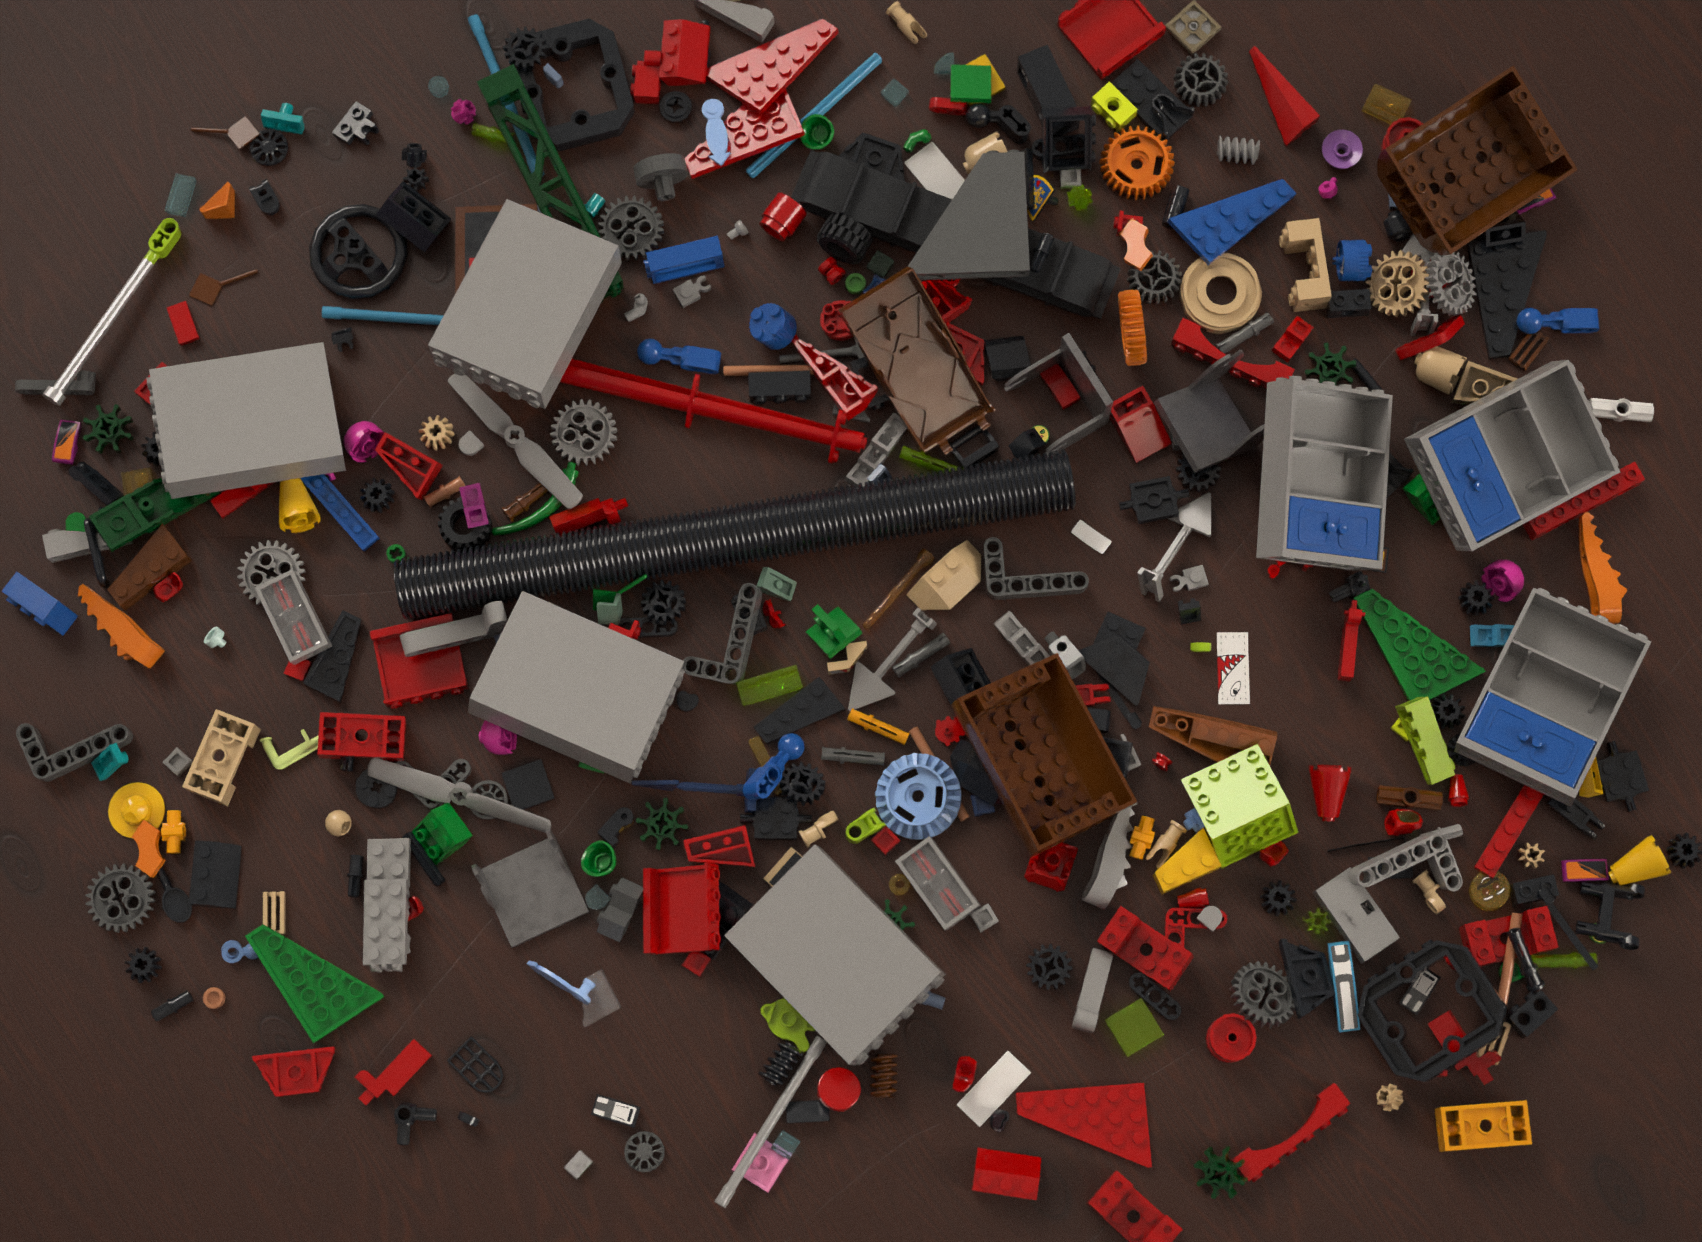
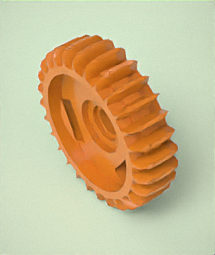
M1139 125L1136 131H1133L1131 126H1129L1128 132L1122 128L1121 135L1115 132L1114 139L1109 137L1108 144H1104L1103 147L1105 151H1101L1100 165L1103 166H1101L1100 172H1106L1103 174V180L1109 179L1107 186L1113 184L1112 191L1114 192L1119 189V196L1124 192L1127 193V199H1129L1131 194L1134 195L1135 200H1137L1138 195H1141L1144 200L1146 193L1150 197H1153L1154 191L1159 194L1160 187H1166L1165 181H1170V175L1174 171L1171 168L1175 164L1172 161L1174 153H1169L1172 149L1171 146L1165 147L1167 139L1161 141L1162 134L1156 137L1154 135L1155 129L1151 133L1147 132V126L1143 131H1140ZM1130 141L1140 142L1138 144L1121 149L1120 146ZM1156 157L1162 158L1160 175L1153 174ZM1139 160L1142 162V167L1134 169L1131 166V162ZM1119 170L1123 175L1130 179L1132 183L1129 184L1123 181L1117 176L1115 172Z
M1133 289L1120 291L1118 294V306L1125 362L1128 366L1145 364L1147 362V348L1140 293L1138 290Z

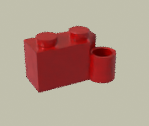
M645 50L644 61H637V65H633L632 77H635V84L631 83L630 94L634 96L635 103L659 104L661 51Z

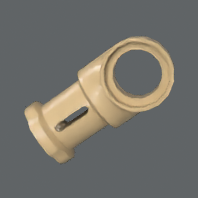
M834 810L818 818V821L814 822L812 827L805 831H798L807 848L816 840L826 838L822 829L839 820Z
M1427 870L1412 880L1424 892L1425 902L1435 914H1439L1446 908L1443 900L1435 892L1440 885L1434 883Z

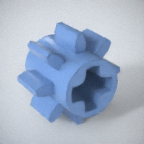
M1195 808L1184 814L1186 820L1183 823L1188 831L1193 828L1196 833L1204 827Z

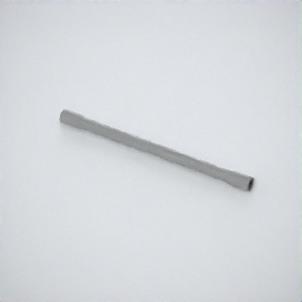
M818 1036L815 1037L807 1050L806 1056L729 1181L720 1191L714 1202L721 1207L726 1208L742 1178L814 1061L826 1046L827 1042Z

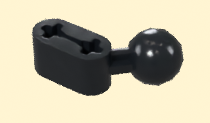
M974 103L966 111V120L974 128H983L989 122L997 123L999 128L1013 142L1023 144L1028 140L1031 129L1030 124L1011 105H1004L999 111H993L983 103Z

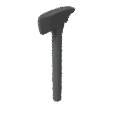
M856 341V345L849 348L820 351L832 358L853 356L860 359L865 357ZM799 353L779 355L780 364L804 361Z

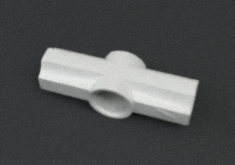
M1624 398L1619 400L1590 399L1595 417L1609 418L1617 422L1623 420L1651 422L1653 419L1654 407L1652 403L1630 402ZM1617 407L1624 408L1625 414L1619 413Z

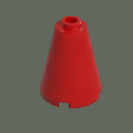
M1309 765L1317 815L1322 817V821H1335V818L1339 817L1352 767L1347 766V770H1343L1341 765H1317V769H1314L1313 765Z

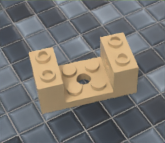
M1315 218L1286 222L1284 229H1282V236H1279L1280 248H1284V254L1307 252V264H1311L1312 270L1309 272L1310 279L1295 281L1293 288H1291V294H1288L1289 305L1293 306L1294 312L1324 309L1327 307L1332 295L1320 220Z
M216 709L182 787L189 792L228 807L236 789L231 784L246 748L250 747L253 749L261 729L251 722ZM219 750L224 751V759L219 762L215 761L214 754Z

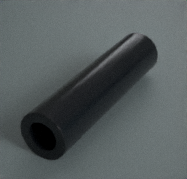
M1357 358L1353 359L1356 360V367L1351 368L1371 392L1372 390H1382Z

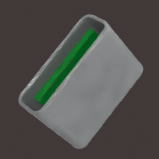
M579 1150L564 1169L577 1180L593 1161Z

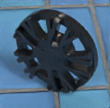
M271 128L259 130L260 135L253 139L250 144V152L255 161L264 166H273L283 161L288 153V142L285 136L280 131ZM269 133V137L264 138L263 135ZM280 137L283 139V142L276 143ZM259 143L260 146L254 147V144ZM276 152L282 154L278 159L274 155ZM263 154L266 155L265 161L259 159ZM269 156H272L273 161L270 162Z

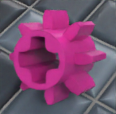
M459 99L453 103L451 116L455 122L460 124L465 122L468 125L473 121V117L476 116V108L471 101Z

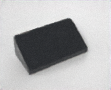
M820 1100L789 1102L786 1107L787 1124L830 1121L829 1108L823 1105Z

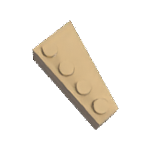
M1468 361L1465 364L1451 403L1469 405L1517 380V378Z

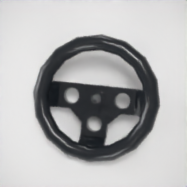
M366 204L343 206L328 214L315 228L309 245L310 266L319 283L333 294L350 299L374 297L389 289L402 274L408 256L407 241L404 236L400 235L393 227L383 222L376 215L380 208ZM364 216L375 219L388 228L395 244V257L389 270L366 244L364 239L348 223L347 218ZM342 229L349 230V235L345 238L339 237V232ZM330 233L335 238L334 252L322 263L321 248L325 236ZM340 256L346 258L343 265L335 264L336 259ZM367 259L375 260L372 267H365L364 262ZM347 270H359L364 272L372 284L352 287L341 284L337 280Z

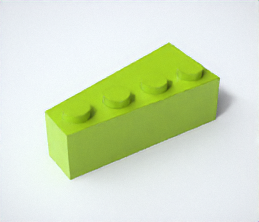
M1428 696L1417 697L1395 706L1426 783L1432 785L1454 776L1455 765L1447 753V745L1442 738Z

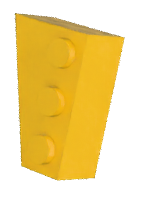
M1204 827L1153 874L1161 895L1221 867Z

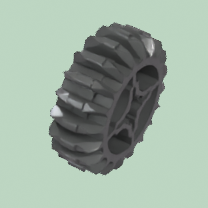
M1205 52L1202 54V57H1199L1197 53L1194 54V58L1188 55L1186 61L1182 60L1180 62L1181 67H1176L1177 74H1174L1173 78L1176 80L1174 87L1178 88L1177 95L1183 94L1182 101L1188 98V104L1191 105L1194 101L1197 107H1199L1201 102L1206 107L1208 101L1214 104L1215 98L1220 100L1222 97L1221 93L1224 94L1226 92L1225 86L1228 85V80H1226L1228 73L1223 72L1225 66H1219V59L1214 62L1213 55L1205 58ZM1208 71H1211L1214 74L1216 81L1213 80L1214 78L1209 76ZM1204 74V80L1197 86L1199 78H1202ZM1185 78L1188 79V82L1192 83L1193 90L1187 85ZM1201 90H1208V92H1203V93H1201L1200 91H1201Z
M1150 250L1153 257L1146 265L1154 264V266L1143 271L1130 266L1131 269L1127 271L1129 275L1127 282L1132 283L1129 285V290L1136 289L1139 291L1141 301L1147 298L1148 304L1155 300L1157 305L1160 299L1165 303L1167 302V296L1172 299L1174 297L1173 292L1179 291L1178 285H1181L1182 282L1179 278L1182 276V272L1178 271L1180 268L1179 264L1173 265L1175 258L1168 260V253L1161 256V250H1158L1157 255H1154V251ZM1160 265L1168 271L1170 276L1161 271ZM1156 270L1157 279L1155 280L1153 285L1152 275H1154V271ZM1139 278L1148 284L1149 289L1140 283ZM1169 284L1166 288L1155 291L1157 286Z

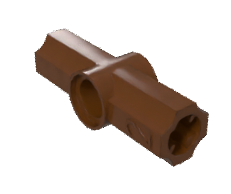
M1379 785L1376 800L1377 804L1401 806L1406 809L1419 808L1440 811L1443 796L1442 792L1419 790L1413 787L1401 788ZM1405 793H1410L1414 796L1413 803L1405 800Z

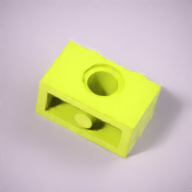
M1110 81L1091 100L1093 111L1098 115L1101 114L1106 119L1107 125L1112 129L1115 128L1118 132L1136 117L1138 109ZM1114 105L1117 107V110L1111 111L1108 109V106Z

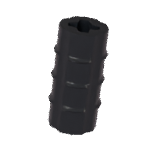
M1180 185L1172 187L1162 221L1164 227L1174 230L1167 221L1169 218L1183 214L1190 191L1188 188Z

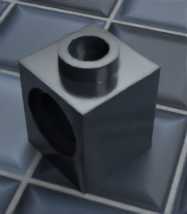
M1032 428L1022 432L1008 447L1015 458L1022 457L1024 460V456L1027 455L1030 459V456L1032 454L1035 455L1046 443L1036 429Z

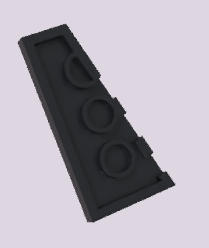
M342 610L328 636L332 647L318 654L303 682L304 685L341 703L362 624L360 618Z
M819 676L753 728L767 745L786 734L808 727L833 714L840 713L845 708Z

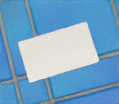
M930 142L904 162L926 190L950 199L954 198L965 181L933 142Z

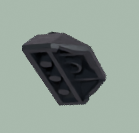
M960 739L950 756L953 771L959 780L960 787L992 806L1001 805L1002 802L971 743Z

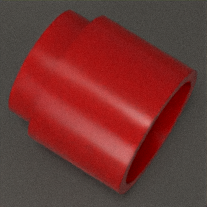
M778 192L762 213V220L759 225L770 236L783 242L787 237L793 235L807 216V212L794 199Z

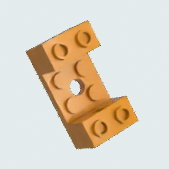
M1527 1100L1435 1108L1439 1152L1532 1144ZM1484 1119L1491 1123V1129L1488 1132H1484L1480 1128V1122Z

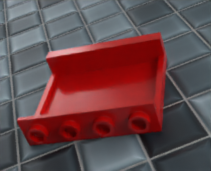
M1079 0L1074 5V8L1070 11L1065 10L1059 15L1057 27L1100 80L1106 78L1164 36L1166 26L1162 21L1157 23L1139 0Z
M452 613L370 631L385 699L383 702L387 707L390 706L391 709L403 706L402 703L410 702L411 704L423 702L425 698L431 697L432 700L444 697L443 694L451 693L452 695L464 693V690L469 689L460 645L405 657L400 640V635L406 632L455 621Z
M704 863V865L664 869L643 868V953L660 955L719 950L721 937L719 934L720 871L718 864Z

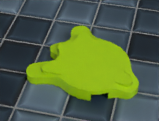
M785 998L779 999L772 1004L763 1005L761 1014L767 1020L772 1033L781 1039L792 1041L801 1052H807L810 1044L805 1036V1032L815 1031V1029Z

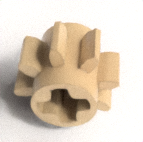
M1526 843V850L1521 848L1518 850L1521 853L1518 861L1525 863L1524 868L1532 864V867L1535 869L1538 867L1537 861L1539 863L1544 862L1541 854L1545 851H1540L1537 848L1538 843L1532 847L1529 843ZM1534 853L1535 857L1533 859L1528 858L1527 854Z
M1389 1084L1388 1087L1382 1085L1376 1094L1377 1105L1383 1106V1110L1390 1112L1392 1109L1398 1110L1404 1101L1403 1091L1398 1090L1397 1086Z

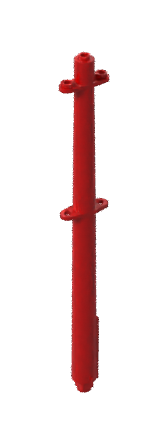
M571 359L560 380V383L687 412L685 428L691 427L695 414L829 445L831 448L828 463L831 464L838 461L840 451L836 450L837 448L860 453L861 449L865 450L867 438L864 437L865 433L841 427V425H845L847 413L842 409H839L835 426L701 392L699 391V374H695L692 389Z

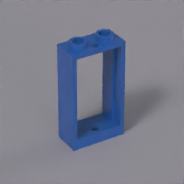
M718 236L646 252L647 260H644L647 277L652 278L653 284L724 267Z

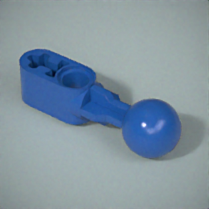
M1526 308L1518 314L1516 320L1520 331L1526 334H1534L1541 327L1561 330L1562 333H1593L1599 331L1598 309L1568 308L1559 312H1551L1550 315H1542L1537 309Z
M651 338L643 340L637 348L638 358L645 364L653 365L660 360L670 361L672 365L680 366L684 370L707 374H718L722 354L717 350L695 346L673 347L672 349L663 348L660 342Z
M789 733L782 736L778 742L779 753L776 756H772L763 767L757 768L743 786V794L748 800L767 798L781 781L786 762L788 760H795L803 754L805 746L799 735Z

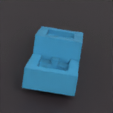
M1471 625L1470 644L1473 647H1504L1514 625Z

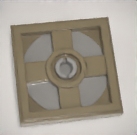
M1195 0L1189 3L1165 25L1166 30L1191 55H1194L1222 28Z

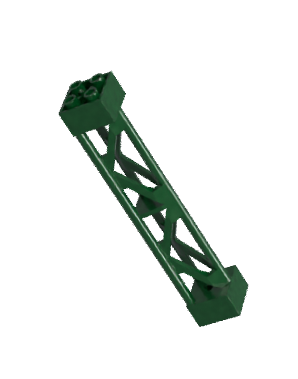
M514 64L477 81L479 92L489 112L493 115L541 213L553 218L548 209L553 208L582 226L581 230L601 238ZM520 100L529 119L526 120L508 110L505 106ZM505 122L513 124L538 139L534 172L530 173ZM549 157L558 176L541 185L544 158ZM563 186L573 206L565 204L547 192ZM618 271L604 298L608 296L613 298L622 293L621 290L624 289L623 280Z

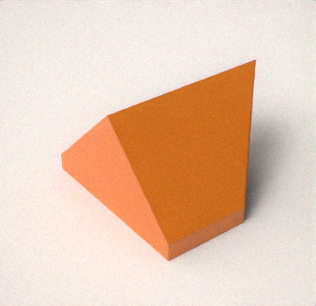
M229 182L199 209L204 218H235V190Z

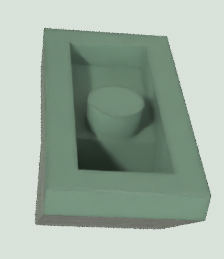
M769 567L762 568L757 583L762 593L786 601L792 600L797 585L796 581Z

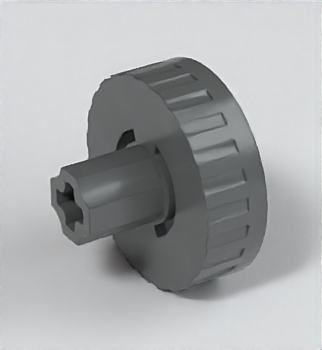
M675 153L654 155L639 161L633 167L637 186L643 189H655L657 200L660 201L673 199L675 197L673 185L681 182L688 176L684 156Z

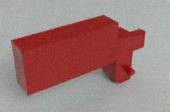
M596 498L549 517L555 533L558 532L562 536L563 531L568 533L569 530L574 531L606 518L609 524L619 523L621 519L618 510L628 507L626 498L615 502L612 498L600 502L599 498Z
M1352 600L1350 609L1344 610L1345 622L1342 629L1338 680L1350 682L1354 677L1358 626L1361 623L1362 616H1365V612L1357 609V600Z
M1451 1010L1428 1023L1441 1046L1444 1039L1450 1035L1462 1038L1466 1036ZM1453 1040L1450 1042L1449 1048L1452 1052H1457L1460 1044L1457 1040ZM1490 1050L1482 1056L1475 1052L1454 1066L1458 1071L1467 1065L1473 1076L1478 1075L1482 1083L1486 1085L1494 1080L1487 1068L1499 1062L1502 1058L1495 1050Z
M413 1039L377 1079L367 1070L360 1071L355 1078L366 1088V1091L358 1099L367 1105L374 1097L378 1098L386 1089L395 1096L432 1054L416 1039Z

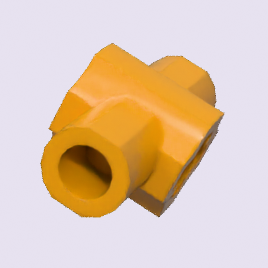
M179 810L167 811V823H163L161 827L162 841L167 842L168 854L181 853V841H185L186 827L185 823L181 822V811Z
M1141 816L1139 826H1134L1130 839V844H1133L1130 857L1143 860L1146 849L1150 850L1155 832L1152 831L1155 819Z

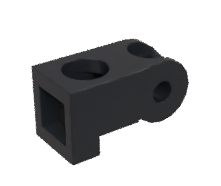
M625 807L618 809L597 832L613 849L620 843L616 837L625 828L633 824L634 816L632 811Z

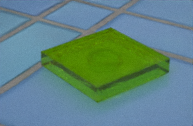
M1142 998L1105 1020L1127 1057L1164 1035Z

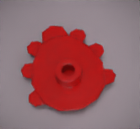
M947 716L945 720L936 721V737L939 741L945 743L946 746H949L950 742L953 741L959 742V736L965 735L957 717L951 720Z

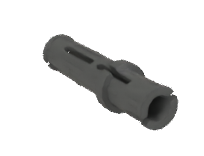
M1266 312L1253 322H1247V326L1216 344V348L1226 354L1252 336L1259 335L1261 330L1273 324L1272 317Z
M941 633V635L914 653L907 654L905 659L891 667L893 672L900 678L912 668H918V664L950 644L948 637Z
M822 747L821 760L840 761V764L851 762L884 766L885 752L847 750L845 747H841V749Z

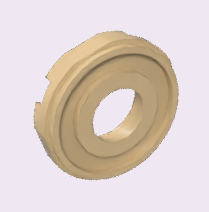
M1224 253L1209 266L1201 258L1194 261L1182 278L1179 297L1184 313L1190 321L1200 325L1201 328L1206 329L1209 333L1224 334L1242 329L1247 325V322L1252 320L1261 303L1262 289L1256 271L1247 261L1234 254ZM1223 276L1233 281L1237 290L1235 299L1227 305H1218L1209 300L1206 294V287L1211 279Z

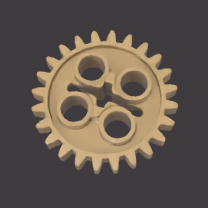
M1402 250L1399 251L1397 256L1394 251H1391L1390 258L1384 254L1383 262L1377 259L1379 265L1377 267L1371 266L1374 273L1371 274V280L1365 283L1371 286L1368 288L1371 294L1370 300L1374 301L1372 305L1375 308L1379 307L1378 311L1381 313L1385 311V314L1388 316L1393 312L1395 317H1398L1399 312H1401L1405 317L1407 310L1413 314L1414 306L1420 309L1419 302L1427 301L1423 296L1430 293L1426 290L1429 282L1425 279V277L1429 276L1425 271L1428 267L1424 266L1425 262L1423 260H1419V256L1415 254L1412 257V253L1409 251L1405 255ZM1393 270V275L1387 278L1388 271ZM1413 270V275L1406 278L1407 272ZM1391 290V295L1385 298V292ZM1411 290V295L1404 298L1405 292Z

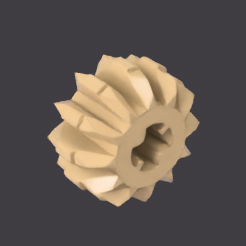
M436 415L434 421L431 417H428L429 423L422 422L421 424L424 429L419 430V433L423 435L420 438L421 442H426L425 446L427 448L433 445L435 451H437L438 445L445 449V442L448 444L452 443L449 437L454 436V432L450 431L453 425L447 424V418L441 420L439 415ZM436 430H439L440 433H437V436H434L433 433H436Z

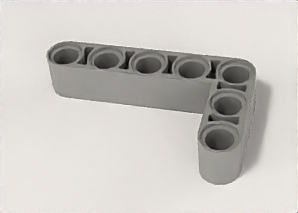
M495 601L486 604L481 615L406 632L400 635V640L405 657H411L494 637L502 633L508 620L503 602Z
M1433 832L1425 833L1353 867L1349 872V880L1353 885L1369 887L1427 859L1436 884L1440 885V889L1458 891L1463 883L1447 838L1443 834ZM1435 838L1436 845L1433 847L1432 840ZM1417 846V847H1418V853H1417V855L1415 856V854H1414V849H1415V847ZM1397 855L1400 856V862L1398 864L1396 863ZM1443 857L1444 863L1440 866V859ZM1381 863V864H1382V870H1381V872L1379 873V872H1378V865ZM1363 872L1364 879L1360 881L1359 876ZM1451 877V884L1448 886L1447 880Z

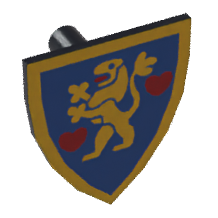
M1033 175L1035 207L1027 210L1033 222H1035L1046 204H1058V198L1052 196L1055 192L1054 187L1046 178L1039 175Z

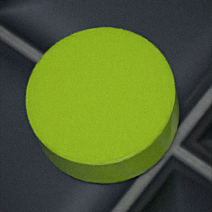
M1190 643V651L1210 652L1211 643Z

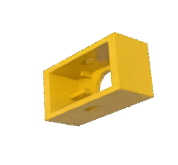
M1596 757L1579 790V795L1589 798L1603 794Z

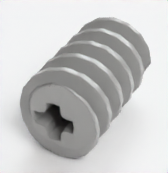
M1219 135L1217 145L1219 161H1222L1224 156H1226L1227 162H1230L1232 157H1234L1235 163H1238L1240 158H1242L1244 164L1250 159L1251 164L1254 165L1259 155L1260 140L1255 145L1253 139H1250L1247 144L1245 138H1242L1240 143H1238L1237 137H1234L1232 142H1230L1229 136H1226L1222 142V138Z

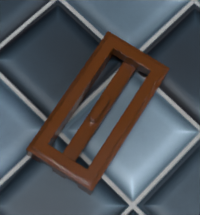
M1542 332L1533 334L1536 337L1521 357L1516 360V355L1532 336V334H1527L1508 360L1523 371H1526L1550 339L1547 336H1543ZM1540 339L1542 343L1526 364L1523 365L1521 362Z

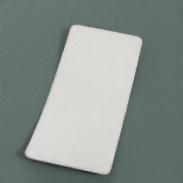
M1079 520L1071 531L1072 534L1101 554L1106 551L1112 542L1082 520Z

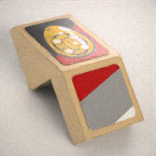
M867 641L848 644L846 646L848 660L827 663L828 674L850 672L867 650Z

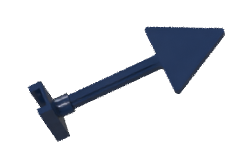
M749 768L747 770L745 783L756 769ZM679 780L632 781L634 786L666 791L680 789L694 792L736 794V796L745 797L743 794L744 784L679 783ZM745 797V813H753V811H756V800H748Z

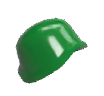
M810 115L801 125L805 134L801 137V140L809 149H822L834 137V126L823 115Z
M605 841L592 843L587 847L581 859L583 871L593 877L611 874L617 864L614 849Z

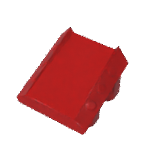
M1062 842L1031 857L1024 877L1028 882H1034L1054 889L1056 892L1064 891L1078 848Z

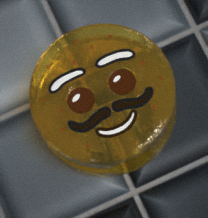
M1498 871L1493 879L1480 872L1474 877L1469 886V896L1477 908L1484 911H1495L1507 902L1510 896V884L1507 878Z

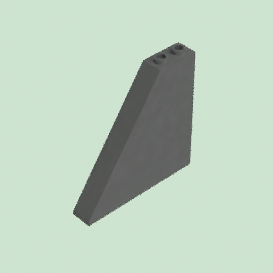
M991 150L982 154L908 265V267L914 269L920 280L1029 277L1024 152L1009 150L999 153V151Z

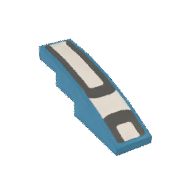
M1349 941L1327 943L1330 976L1335 991L1333 999L1336 1009L1337 1029L1339 1032L1360 1030Z

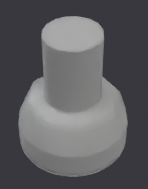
M738 220L734 224L735 228L728 232L727 235L732 240L738 235H747L749 231L743 222Z

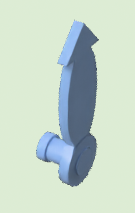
M710 99L702 106L703 116L708 120L706 124L707 144L713 154L708 157L722 166L731 154L730 152L726 153L728 135L726 127L721 120L724 114V107L719 100Z
M527 962V965L537 974L542 975L559 988L571 993L580 1002L586 1005L591 1002L588 994L596 986L591 980L585 978L583 984L578 989L553 972L538 965L537 962Z

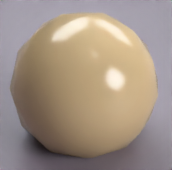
M342 810L332 811L325 819L326 830L333 836L345 835L351 828L350 816Z

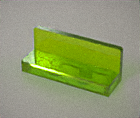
M797 665L736 682L743 706L803 689Z

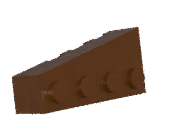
M162 524L108 588V591L118 605L126 611L150 593L155 585L171 573L178 572L192 560L168 528Z

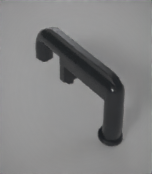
M87 518L83 523L97 581L102 588H108L110 581L106 578L102 562L105 559L101 554L96 529L89 518Z

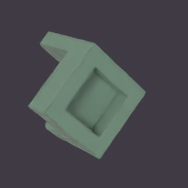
M616 593L614 603H597L598 624L610 625V623L619 625L623 611L621 594Z

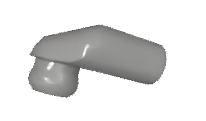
M637 294L634 297V308L624 313L628 322L645 314L648 301L644 294Z

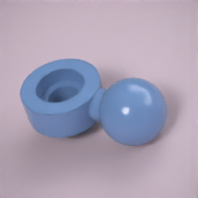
M230 940L221 947L222 957L228 963H236L242 956H246L251 960L258 958L250 943L242 947L239 942ZM230 948H235L234 952H228Z

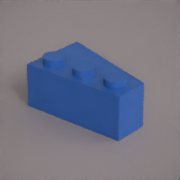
M18 572L14 574L2 590L8 596L6 599L15 607L18 604L21 605L20 610L29 617L32 614L35 615L34 620L43 627L45 624L49 625L63 636L78 617L77 614Z

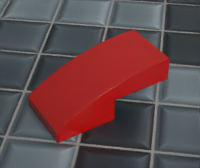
M1296 316L1271 351L1286 362H1289L1314 327Z
M1058 364L1040 373L1041 379L1051 390L1053 397L1063 410L1081 400L1076 389Z

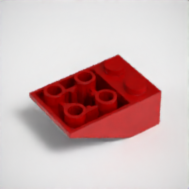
M1143 386L1113 401L1109 419L1135 463L1172 444L1160 416Z

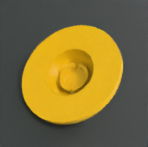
M140 782L127 784L113 795L108 809L109 820L118 833L128 838H132L143 820H146L158 829L165 816L163 797L154 787Z

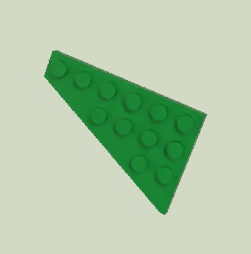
M1370 589L1353 598V600H1357V608L1365 612V616L1362 617L1408 701L1428 696L1430 701L1486 672L1483 667L1471 661L1468 656L1460 653L1444 639H1440L1430 629L1422 626L1416 619L1394 606L1388 599L1381 597L1374 589Z
M264 924L245 936L313 1043H316L385 997L380 991Z

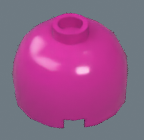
M357 422L350 426L344 436L345 449L356 462H367L366 458L370 456L374 458L378 455L375 449L384 432L372 422Z
M1500 559L1494 561L1483 570L1482 581L1486 583L1485 588H1492L1493 591L1490 594L1493 596L1495 593L1500 597L1498 599L1500 601H1511L1521 592L1524 586V576L1521 568L1510 560Z
M485 720L479 732V740L490 753L507 755L512 754L511 750L516 749L517 734Z

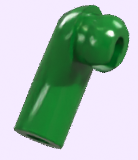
M925 129L911 133L903 146V150L912 153L917 142L928 143L931 140V134Z

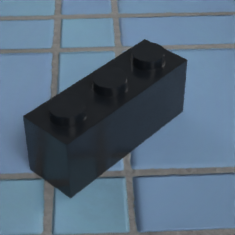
M810 371L748 373L749 399L754 404H765L766 401L783 404L790 400H795L796 403H805L807 400H811Z

